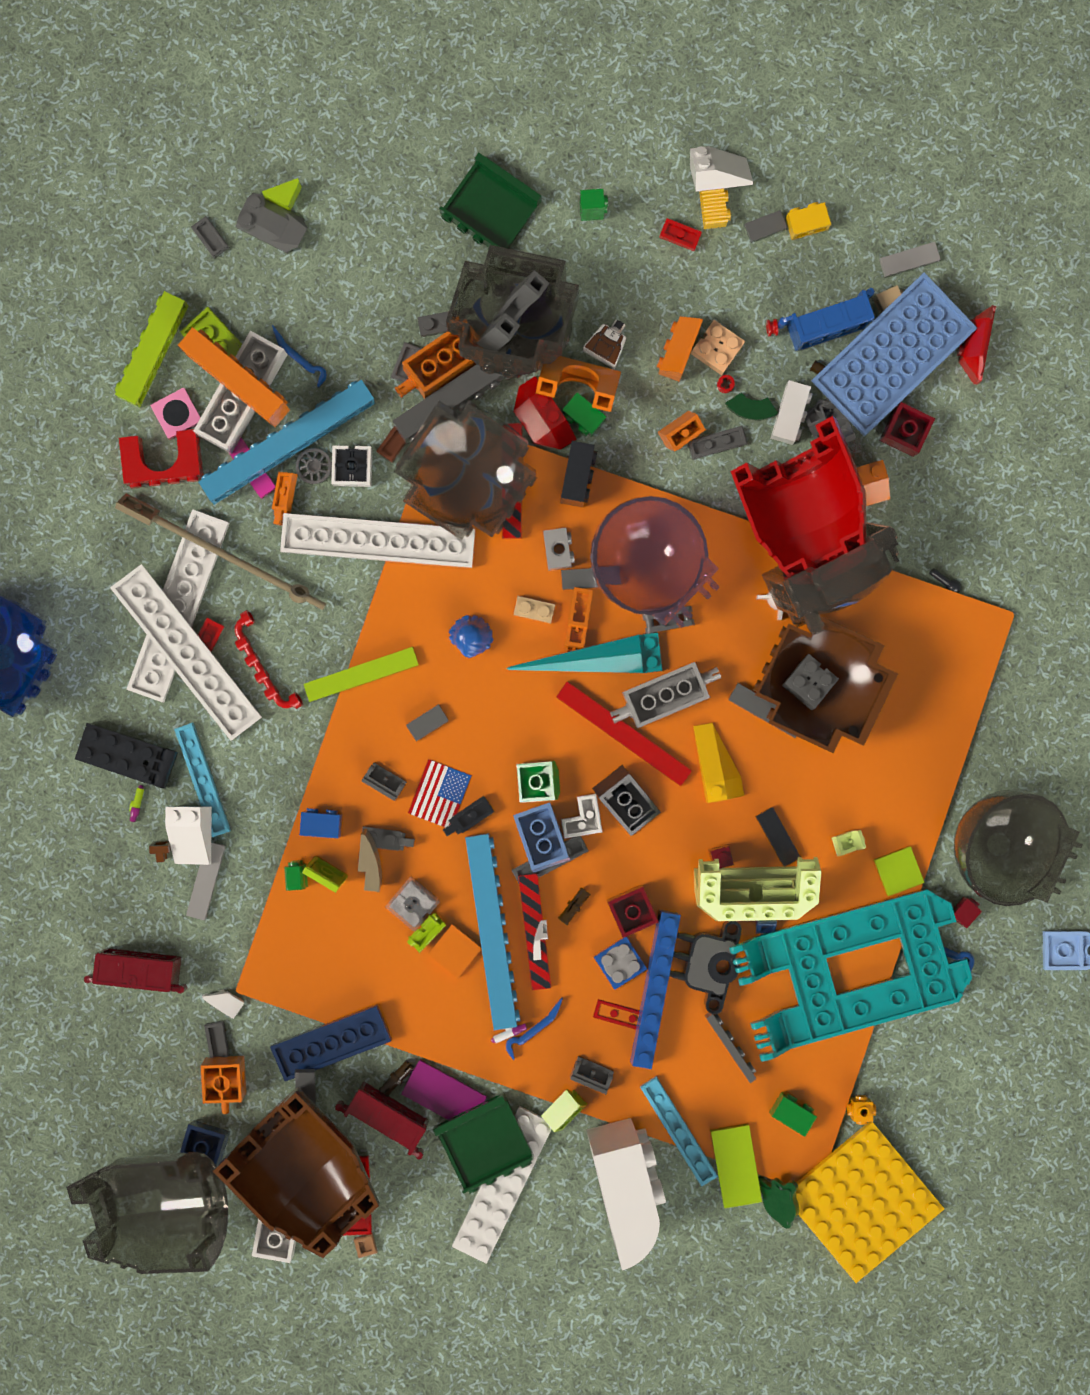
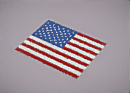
M428 759L408 813L446 828L450 825L448 820L458 812L471 775Z

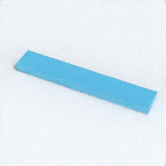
M194 723L174 729L200 805L212 807L211 836L215 837L231 831Z
M657 1076L642 1084L640 1088L701 1187L718 1177Z

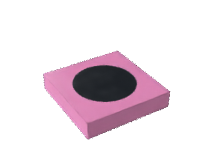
M184 387L150 405L169 440L176 437V431L189 430L195 427L201 418Z

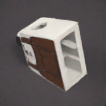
M615 320L611 328L603 324L585 344L583 352L615 369L626 342V337L621 334L625 324L619 320Z

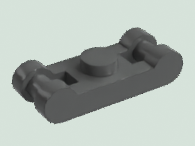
M692 606L642 615L643 621H646V634L695 625L694 619L691 617ZM678 614H683L684 621L679 622ZM658 618L660 625L654 626L653 619Z

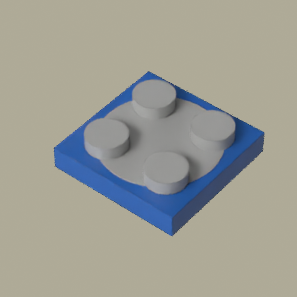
M627 937L618 940L594 956V959L614 990L647 970Z

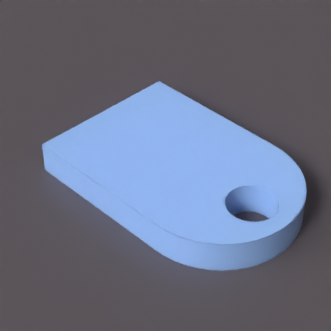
M1043 931V969H1090V955L1087 952L1090 946V933L1086 931Z

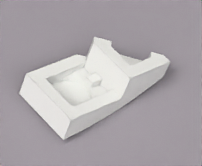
M541 920L537 927L533 946V960H541L540 940L548 939L547 920Z
M224 989L212 994L206 993L202 996L206 1002L233 1019L244 1005L242 999L228 991L225 992Z

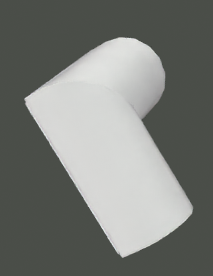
M596 794L577 797L580 816L561 819L564 839L602 832Z

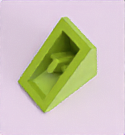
M296 178L264 190L262 193L266 200L291 212L302 186L299 179Z

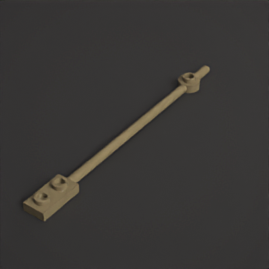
M126 493L116 502V509L150 526L155 522L289 592V597L294 602H308L321 610L325 609L327 603L309 595L310 592L307 587L300 584L292 586L159 516L160 510Z

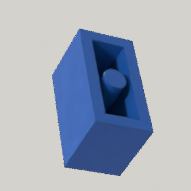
M307 808V811L301 812L299 835L340 838L342 814H337L338 810H326V813H319L318 809Z

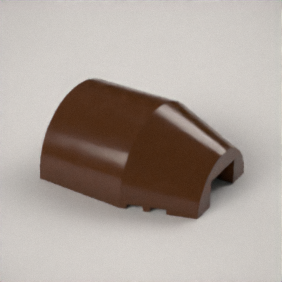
M299 1087L277 1104L230 1151L213 1171L268 1229L282 1233L288 1240H295L302 1244L303 1248L321 1258H324L338 1245L341 1237L362 1217L366 1219L380 1205L354 1144Z

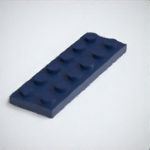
M376 1004L271 1044L270 1048L286 1082L295 1078V1069L317 1070L391 1042L392 1037L379 1006Z

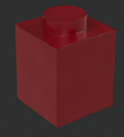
M728 845L708 849L711 861L719 859V869L734 865Z
M962 897L953 907L956 921L962 927L968 928L982 912L978 908L979 903L971 897L969 899Z

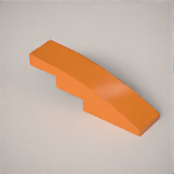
M574 587L564 653L584 648L593 590Z

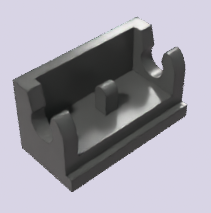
M376 763L371 764L361 780L394 801L397 800L407 783Z
M578 1056L570 1074V1080L607 1094L614 1071Z

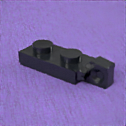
M483 795L448 820L450 825L444 828L443 832L446 836L455 831L457 834L464 833L495 811Z

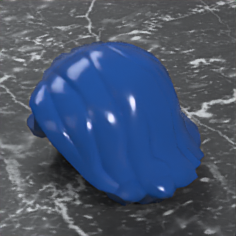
M465 615L462 619L455 621V625L449 630L451 643L456 645L461 653L468 658L483 653L491 647L490 644L493 642L492 629H490L488 623L484 622L483 618H478L476 615L473 617Z

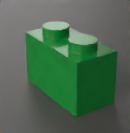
M603 189L580 190L581 221L604 219V213H607L608 196L604 195Z
M578 392L562 410V414H564L569 424H576L579 427L578 431L584 436L589 435L592 437L607 418L601 411L592 408V404Z
M780 1093L769 1113L773 1118L805 1137L817 1118L813 1112L814 1109L806 1103L803 1105L797 1102L798 1099L789 1093L787 1095Z

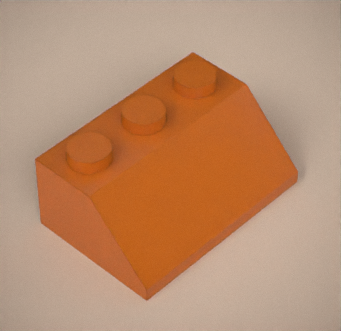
M680 316L678 322H673L670 330L673 333L671 340H666L663 350H666V354L664 357L660 356L657 368H660L658 374L680 382L703 319Z
M883 460L856 467L866 490V506L890 500L889 477Z

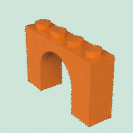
M547 353L539 376L536 393L555 398L557 388L561 383L567 381L581 382L591 387L595 392L592 408L611 412L621 371Z

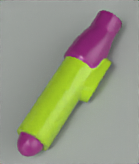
M139 785L134 800L130 803L129 821L136 822L140 812L145 790L143 785Z

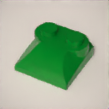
M555 761L517 764L520 803L558 800L560 781L559 769Z

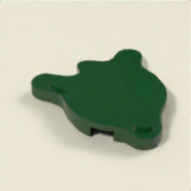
M759 1176L760 1191L767 1213L779 1222L782 1227L789 1229L799 1214L800 1208L796 1198L798 1184L793 1180L784 1183L778 1178H774L769 1183L764 1177Z

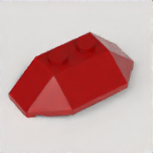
M994 305L970 320L977 329L959 345L957 350V356H960V365L973 384L976 385L983 379L996 310Z
M534 376L519 386L513 412L534 444L562 450L577 439L552 397L536 393L538 379Z

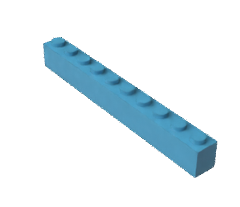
M360 380L350 383L343 392L338 391L334 393L327 402L322 401L318 403L311 412L306 411L302 413L295 422L290 421L286 423L279 432L270 433L263 442L254 443L247 452L237 454L231 462H225L218 466L217 471L209 472L202 476V480L198 483L209 500L215 505L376 404L364 382Z
M489 833L466 836L493 1029L517 1027V1021H520L519 1009L515 1010L514 1002H517L516 990L512 991L511 983H515L513 971H509L508 965L512 963L511 953L506 951V944H509L508 933L503 931L506 919L505 914H501L500 906H503L502 894L498 895L497 887H500L499 875L495 876L494 868L498 867L496 856H492L491 850L495 848L494 839L489 837Z

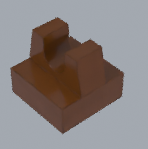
M153 841L149 846V853L156 855L157 863L165 862L167 853L171 851L169 841Z

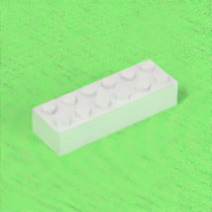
M252 331L249 332L236 355V358L243 365L242 368L247 366L258 377V381L260 378L263 379L269 387L287 357V353L283 348ZM220 383L193 431L201 438L232 454L255 411Z

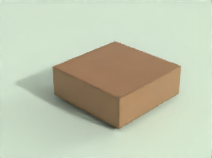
M373 1233L354 1238L358 1258L378 1252Z

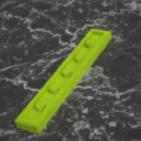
M413 647L304 683L303 685L309 702H313L418 666L419 663Z

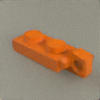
M278 473L272 504L275 515L273 524L282 526L283 514H291L298 474Z

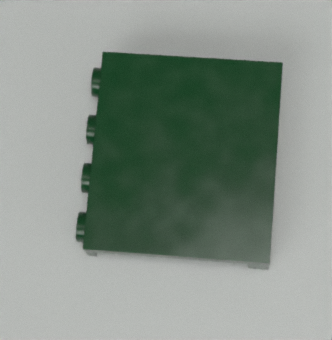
M478 152L474 158L475 163L445 206H440L439 210L444 221L447 223L453 222L457 225L456 228L460 232L473 236L472 239L477 244L482 245L483 243L489 247L488 250L493 255L497 256L499 254L503 257L542 202V196Z
M504 1092L435 1125L433 1128L435 1136L439 1137L463 1187V1194L469 1192V1194L474 1193L480 1189L479 1186L485 1183L490 1185L496 1182L497 1177L501 1175L504 1177L509 1176L515 1172L514 1169L520 1166L525 1168L531 1165V1161L534 1159L530 1145Z

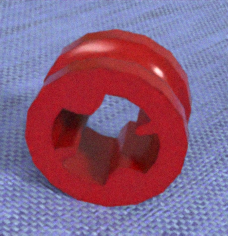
M773 319V321L766 320L768 337H771L772 334L778 336L777 319Z
M730 375L721 376L717 382L718 390L725 394L731 392L735 386V381ZM725 379L726 382L728 380L730 381L728 389H725V387L723 388L721 386L723 380Z

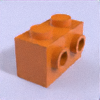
M687 411L658 431V434L666 448L675 452L689 441L697 438L706 429L696 413Z

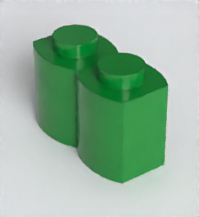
M293 860L284 867L286 891L303 890L308 887V876L302 873L307 863H303V860Z

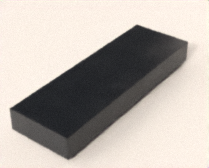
M773 807L755 816L783 867L801 857Z

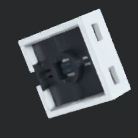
M332 446L331 484L333 486L372 487V447L355 446V449H350L349 446Z

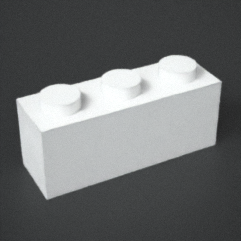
M790 380L787 382L770 439L793 445L795 440H799L802 432L799 426L801 422L804 423L807 411H804L812 398V393H810L811 386Z

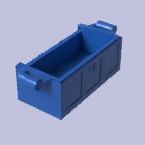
M874 289L862 290L856 298L799 317L795 313L786 318L782 317L778 321V328L782 329L784 326H787L795 351L863 330L875 318L869 299L874 294Z

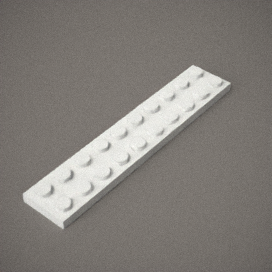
M192 509L185 530L221 548L230 523ZM182 537L163 592L192 627L218 555ZM148 635L145 637L127 690L164 703L176 671Z
M284 513L280 552L472 568L475 529Z
M142 564L110 587L231 741L262 718Z

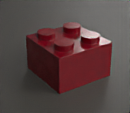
M900 402L894 408L879 441L914 457L920 453L936 418Z
M642 885L607 899V903L623 938L659 923Z

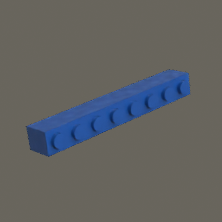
M660 909L658 911L657 920L659 923L655 927L630 1059L632 1066L652 1069L681 916L676 912Z

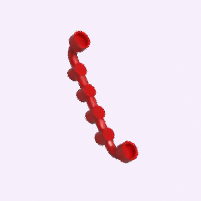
M245 610L240 614L241 618L235 625V634L238 638L235 641L236 647L239 651L245 650L248 655L244 658L245 662L250 668L255 667L257 671L254 674L256 681L259 684H265L267 688L264 691L266 698L269 701L273 699L279 707L287 709L294 707L298 709L303 706L300 696L295 692L288 696V701H284L281 698L268 672L262 666L260 658L252 649L248 638L244 635L242 627L244 625L249 627L255 623L252 614Z

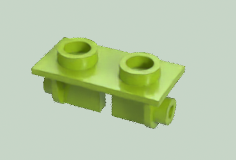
M433 913L422 923L420 929H417L408 937L409 940L407 942L420 953L446 924L436 913Z

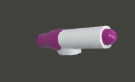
M524 1023L514 1028H507L504 1032L493 1036L491 1042L498 1043L516 1036L526 1030L527 1026Z

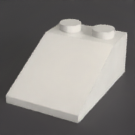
M710 146L690 149V170L696 191L753 185L747 158Z
M166 807L165 827L175 864H211L212 807Z

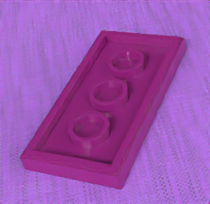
M419 1059L401 1095L445 1119H450L484 1102L487 1098V1095Z

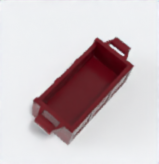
M105 948L95 954L93 973L84 977L85 983L92 982L97 985L160 992L171 991L179 994L187 990L186 984L179 985L182 957Z
M365 1081L362 1082L349 1105L345 1104L342 1100L337 1102L335 1110L342 1112L344 1117L347 1118L349 1114L409 1149L408 1155H414L418 1160L423 1158L424 1149L418 1148L417 1145L427 1129L429 1122L427 1118L390 1096L386 1097L385 1093H382Z

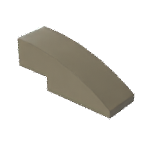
M364 828L361 833L358 871L366 872L364 890L380 892L382 886L381 860L373 837L369 830Z

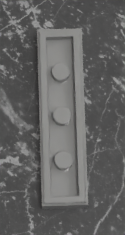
M211 842V864H200L186 916L206 920L225 852V845Z

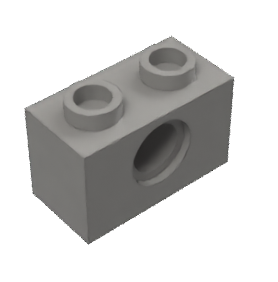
M566 528L543 531L548 571L571 568V563H575L573 551L569 552V544H572L571 532L567 533ZM556 545H563L565 551L562 554L555 553L554 547Z

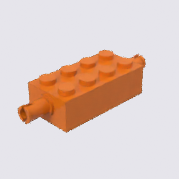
M463 320L402 362L403 371L408 376V379L395 387L399 396L403 398L410 391L416 389L426 399L481 362L482 360L475 353L487 358L488 352L477 344L486 327L475 333L466 320Z

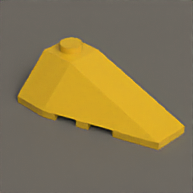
M713 723L693 726L706 802L711 803L744 796L741 776Z

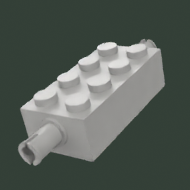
M693 662L622 692L626 706L611 711V717L619 714L618 717L613 718L614 723L631 717L636 727L639 728L710 698L706 684L721 679L720 673L712 676V674L719 672V670L715 667L701 674L696 663Z

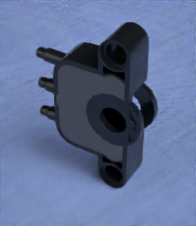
M725 921L722 925L720 936L706 932H699L695 935L678 933L677 935L678 939L691 943L688 954L674 951L673 957L686 961L683 972L670 970L669 976L685 981L689 988L706 992L704 1005L711 1014H718L722 1011L729 983L735 980L739 974L735 971V968L740 965H734L733 963L736 954L730 953L729 947L739 944L742 928L737 921ZM730 924H735L737 926L736 931L732 934L728 933L727 927ZM721 960H726L729 962L728 970L723 973L716 970L717 963ZM711 1000L718 1001V1006L714 1009L709 1008Z

